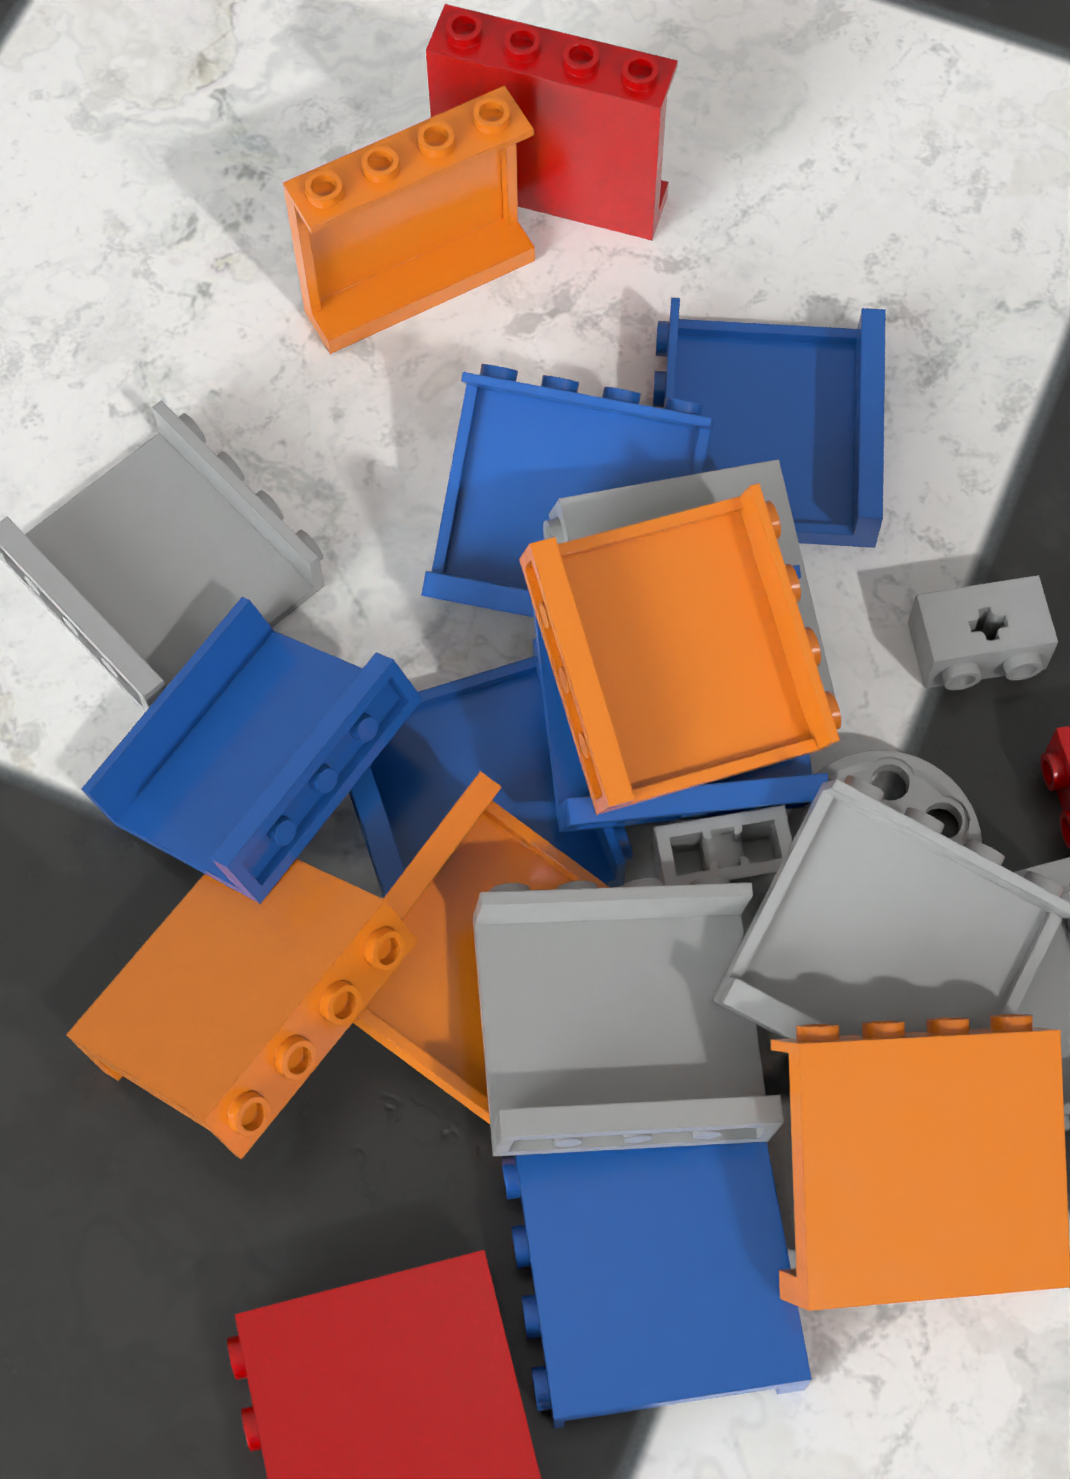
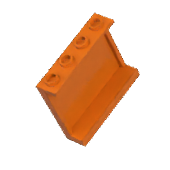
M505 85L283 182L304 311L330 354L535 261V247L518 222L516 143L534 136V129Z
M759 483L750 485L740 496L568 542L558 544L556 537L533 542L527 546L519 558L596 815L818 752L840 741L837 732L841 727L840 709L834 695L830 691L824 690L817 668L821 663L820 646L814 631L810 627H804L797 602L801 599L799 579L793 566L789 563H784L777 541L781 536L780 519L774 504L770 500H764Z
M480 771L383 898L419 942L353 1023L490 1124L473 928V914L480 892H489L491 888L506 883L525 884L529 886L530 890H556L558 886L572 881H590L595 883L597 888L610 887L496 804L493 799L501 789V786Z
M298 859L292 863L261 904L204 874L66 1036L103 1072L117 1081L124 1076L211 1131L235 1156L242 1159L419 940L385 899Z
M999 1014L990 1015V1028L970 1029L969 1018L940 1017L926 1019L927 1031L905 1032V1021L887 1020L862 1022V1035L839 1036L838 1024L796 1025V1038L771 1039V1050L789 1053L796 1268L779 1270L780 1299L805 1310L813 1311L1070 1288V1242L1061 1030L1033 1027V1015Z

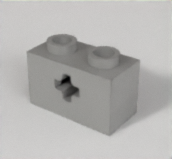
M1039 575L916 594L908 619V626L925 688L945 686L949 690H961L977 684L981 679L1006 676L1009 680L1027 679L1047 668L1058 644Z
M785 805L656 826L653 830L651 850L657 879L661 880L664 886L690 885L692 881L702 877L722 876L728 878L730 883H752L753 894H759L768 891L793 841Z

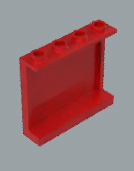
M444 4L426 48L430 116L434 117L505 85L534 129V136L516 143L518 207L652 241L668 197L669 182L661 180L667 95L678 67V60Z
M485 1250L234 1314L238 1335L227 1338L228 1352L235 1379H248L253 1406L241 1408L242 1422L250 1452L262 1449L267 1478L265 1479H541Z

